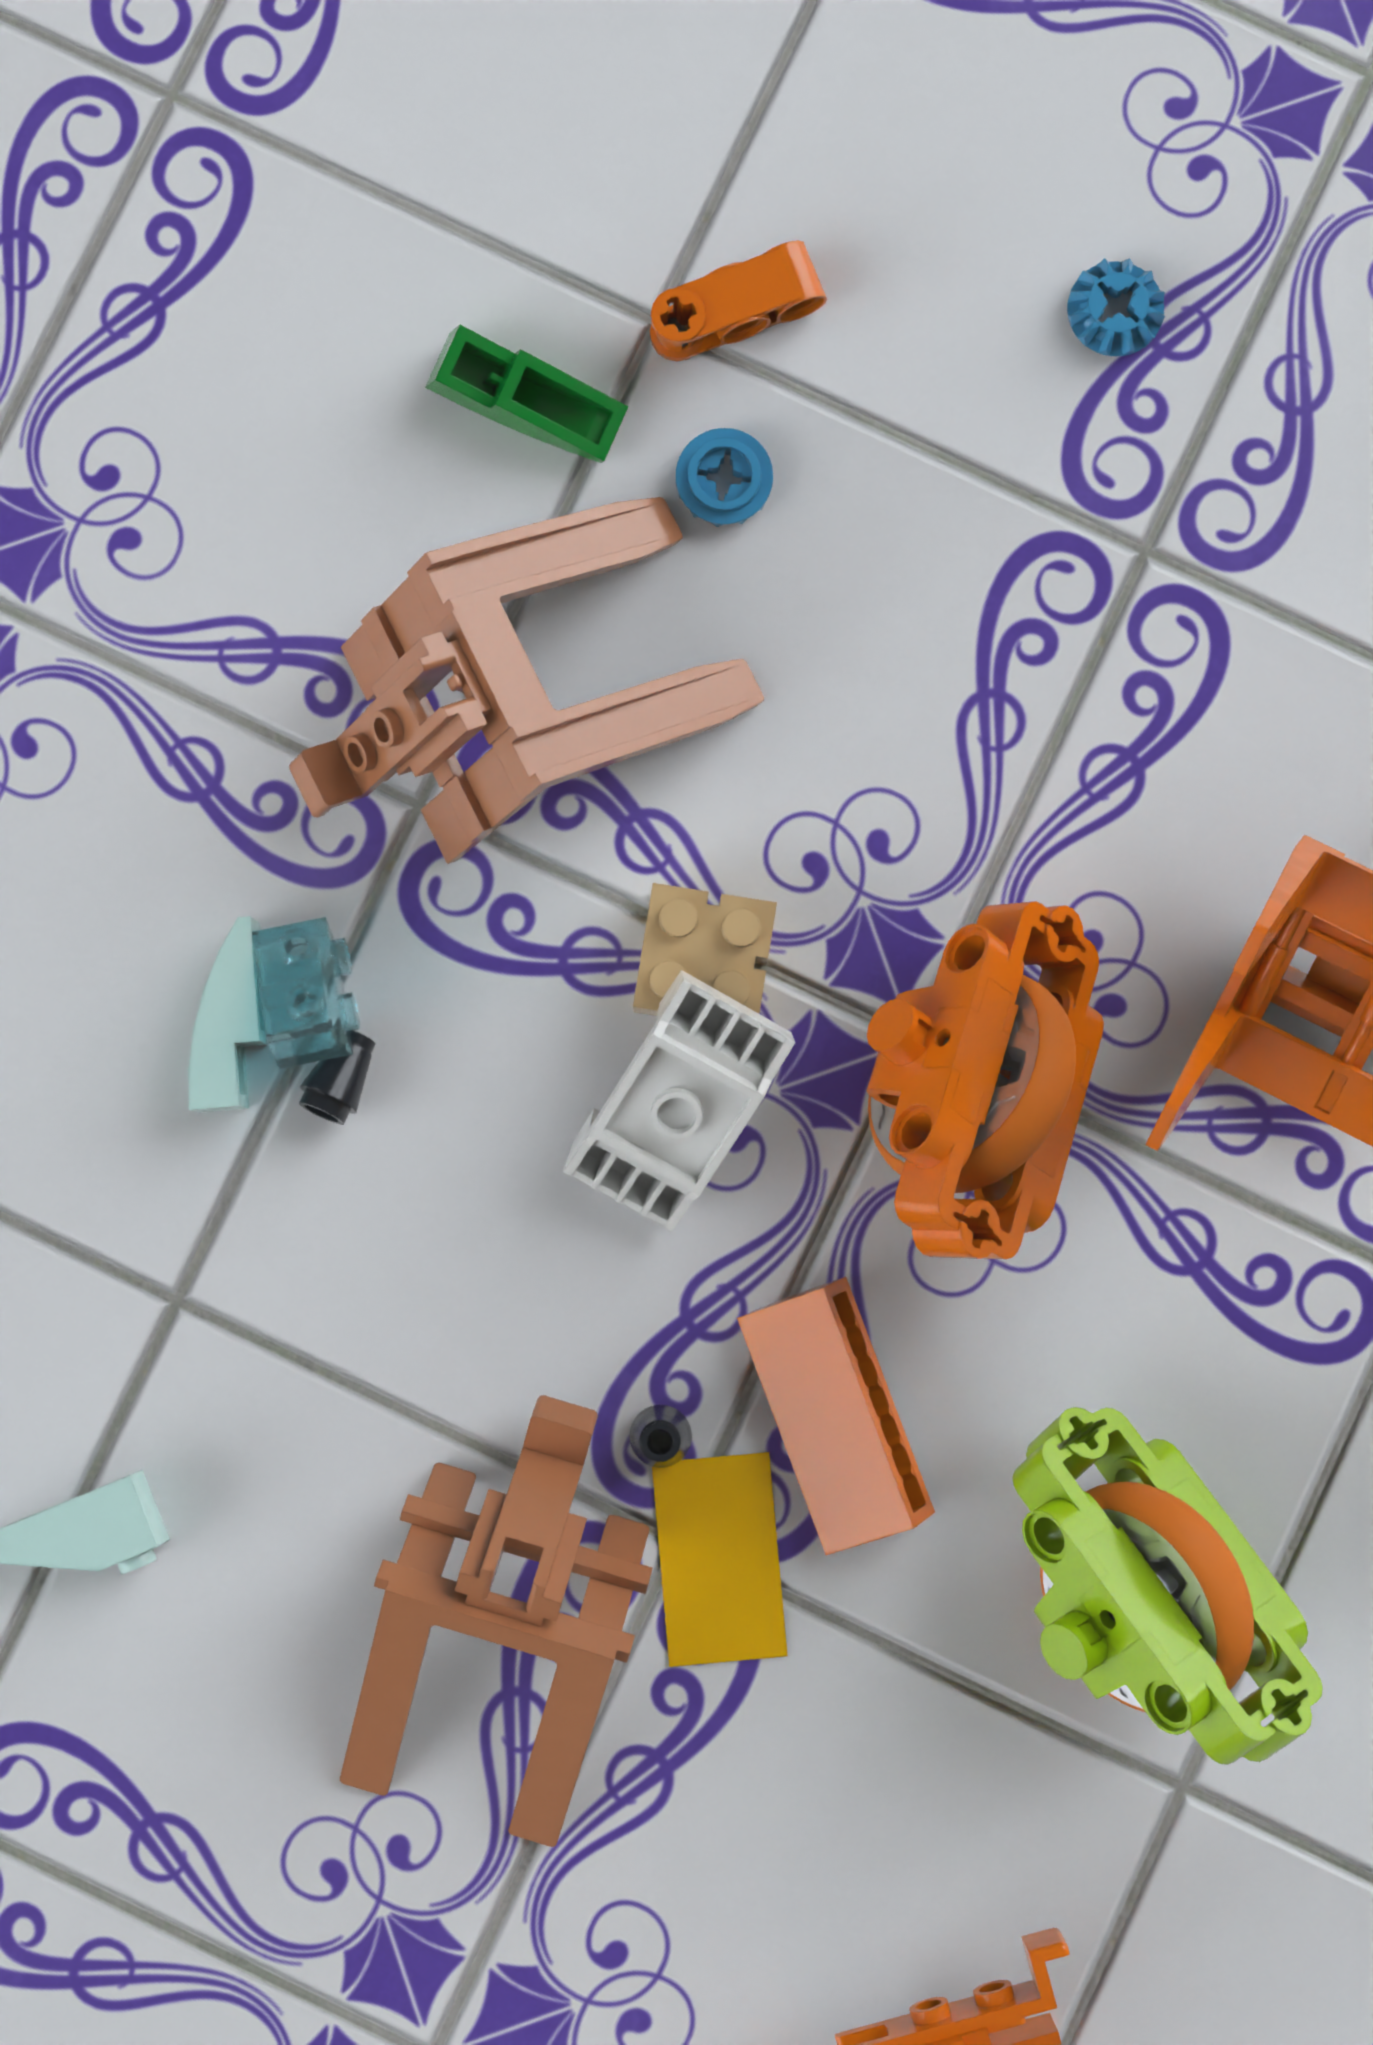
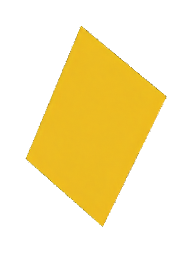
M769 1452L685 1459L669 1467H652L669 1667L788 1656Z

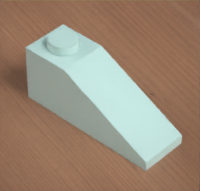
M140 1470L0 1528V1564L101 1571L117 1564L122 1575L157 1560L153 1549L167 1542L170 1538L144 1472Z

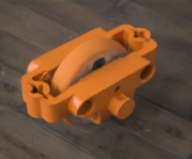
M1037 901L986 906L981 910L976 924L973 923L962 927L948 941L934 985L898 994L895 999L889 1000L880 1006L868 1025V1044L878 1052L866 1090L869 1094L868 1113L872 1137L885 1161L893 1170L901 1175L895 1193V1211L898 1218L912 1228L915 1245L923 1255L968 1259L1013 1258L1021 1246L1024 1233L1033 1232L1043 1226L1050 1218L1055 1207L1104 1028L1102 1015L1089 1005L1099 968L1098 952L1093 943L1084 937L1080 917L1069 906L1045 907ZM1037 964L1041 967L1038 982L1023 975L1024 965ZM974 1190L975 1199H954V1193Z

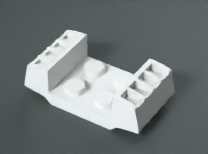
M681 970L659 1003L655 1025L601 1111L593 1108L572 1143L563 1172L590 1185L591 1188L612 1197L616 1202L639 1212L640 1215L652 1219L672 1232L693 1201L701 1195L764 1099L773 1078L795 1044L792 1032Z

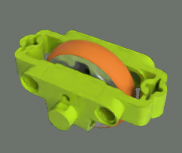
M1077 1407L1066 1409L1028 1445L1027 1459L1018 1466L1012 1477L1013 1485L1018 1495L1031 1511L1023 1520L1022 1533L1029 1551L1040 1565L1043 1598L1035 1607L1034 1613L1045 1627L1040 1638L1041 1650L1045 1660L1055 1673L1063 1678L1070 1680L1081 1678L1096 1699L1108 1694L1133 1709L1147 1713L1158 1728L1169 1734L1179 1735L1189 1730L1205 1753L1219 1764L1228 1765L1241 1757L1255 1762H1261L1270 1758L1306 1733L1312 1721L1310 1707L1322 1696L1323 1687L1321 1679L1300 1650L1306 1644L1308 1637L1306 1621L1301 1612L1181 1452L1173 1444L1164 1439H1153L1145 1443L1130 1421L1121 1412L1113 1408H1102L1094 1413ZM1094 1464L1108 1483L1083 1491L1075 1480ZM1246 1671L1259 1688L1238 1703L1230 1690L1238 1682L1243 1672ZM1270 1714L1274 1715L1273 1721L1264 1727L1261 1726L1263 1719Z

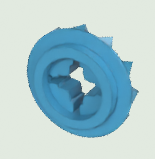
M1104 258L1100 263L1087 271L1083 270L1073 285L1067 303L1070 326L1076 337L1092 351L1115 357L1133 354L1146 347L1157 335L1165 318V292L1161 291L1154 281L1152 270L1144 271L1135 266L1130 258L1122 262H1109ZM1131 291L1133 294L1126 310L1132 317L1126 318L1123 314L1117 313L1112 318L1108 317L1101 323L1100 320L1108 303L1103 293L1105 295L1108 293L1116 299L1123 293L1126 295Z
M717 428L698 435L684 448L677 462L676 486L679 498L690 510L694 518H701L711 522L716 527L724 524H743L748 518L763 509L772 489L773 468L766 450L755 438L740 430ZM725 455H730L732 474L737 478H742L741 484L730 485L728 494L724 496V501L718 500L719 493L716 492V482L707 480L706 476L708 473H718L720 465L724 464Z

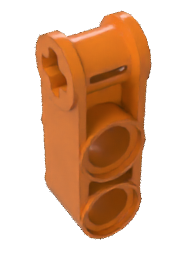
M796 240L780 244L760 256L744 262L722 266L702 278L661 293L654 301L651 310L650 339L656 352L667 360H687L690 357L724 344H732L748 339L764 329L779 323L801 319L821 308L826 303L827 297L804 242ZM670 318H677L680 325H688V330L679 332L674 324L667 325Z

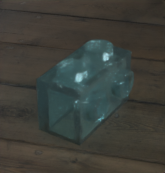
M326 917L253 931L252 936L266 1043L279 1069L352 1055L353 1048L350 1031L360 1029V1020L353 992L344 993L342 976L352 974L351 960L345 938H334Z

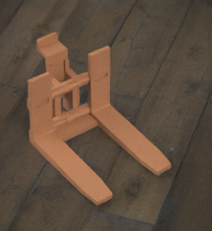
M655 497L614 502L426 552L407 572V579L381 605L373 607L361 620L362 625L341 646L366 700H375L336 740L305 749L290 763L289 770L311 815L318 818L324 816L334 807L366 797L382 782L388 781L395 773L402 775L412 771L414 776L418 777L432 772L439 787H443L444 790L425 805L421 812L446 863L449 864L460 859L546 788L716 728L762 703L764 696L747 662L744 659H736L696 666L565 709L556 710L552 707L502 606V603L635 564L676 545L683 538V535L665 499ZM453 671L454 675L447 680V684L451 691L457 690L464 693L466 699L439 707L434 712L426 695ZM482 730L488 744H492L493 747L463 772L454 753Z

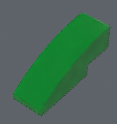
M461 324L449 333L425 388L499 424L599 463L605 461L629 407L522 349L513 353Z

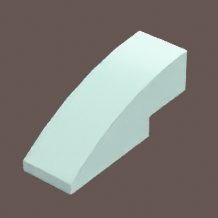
M251 916L238 917L218 952L203 990L193 1028L188 1068L189 1110L210 1112L249 1108L245 1047L269 1045L260 923Z

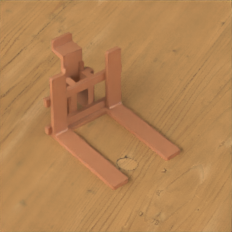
M546 1395L539 1396L530 1418L523 1448L507 1494L488 1489L480 1515L465 1511L474 1487L476 1475L473 1472L447 1464L436 1463L434 1465L422 1498L408 1494L400 1520L411 1523V1527L397 1563L383 1559L374 1583V1587L384 1589L385 1593L340 1775L341 1783L382 1796L388 1794L431 1627L436 1625L543 1657L557 1664L508 1829L509 1833L513 1836L549 1847L557 1845L614 1660L627 1663L635 1635L623 1632L622 1629L632 1592L636 1591L646 1594L653 1569L652 1567L640 1564L650 1530L643 1523L616 1515H609L598 1551L579 1546L587 1518L571 1514L569 1511L597 1422L598 1414L595 1410ZM455 1537L470 1541L457 1581L441 1577ZM503 1551L539 1562L528 1602L490 1592ZM571 1572L590 1577L578 1618L559 1612Z

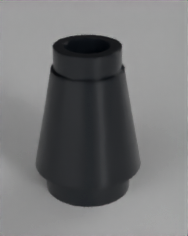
M342 1028L338 1038H335L300 1085L304 1093L299 1101V1105L325 1120L344 1125L349 1113H357L372 1057L371 1053L376 1043L359 1032Z
M654 1405L644 1409L636 1416L631 1425L629 1437L633 1452L643 1463L652 1467L664 1468L678 1463L685 1457L691 1445L692 1432L688 1420L679 1410L667 1405ZM663 1429L669 1432L673 1440L670 1448L666 1451L661 1448L659 1452L653 1450L648 1443L649 1435L652 1431Z

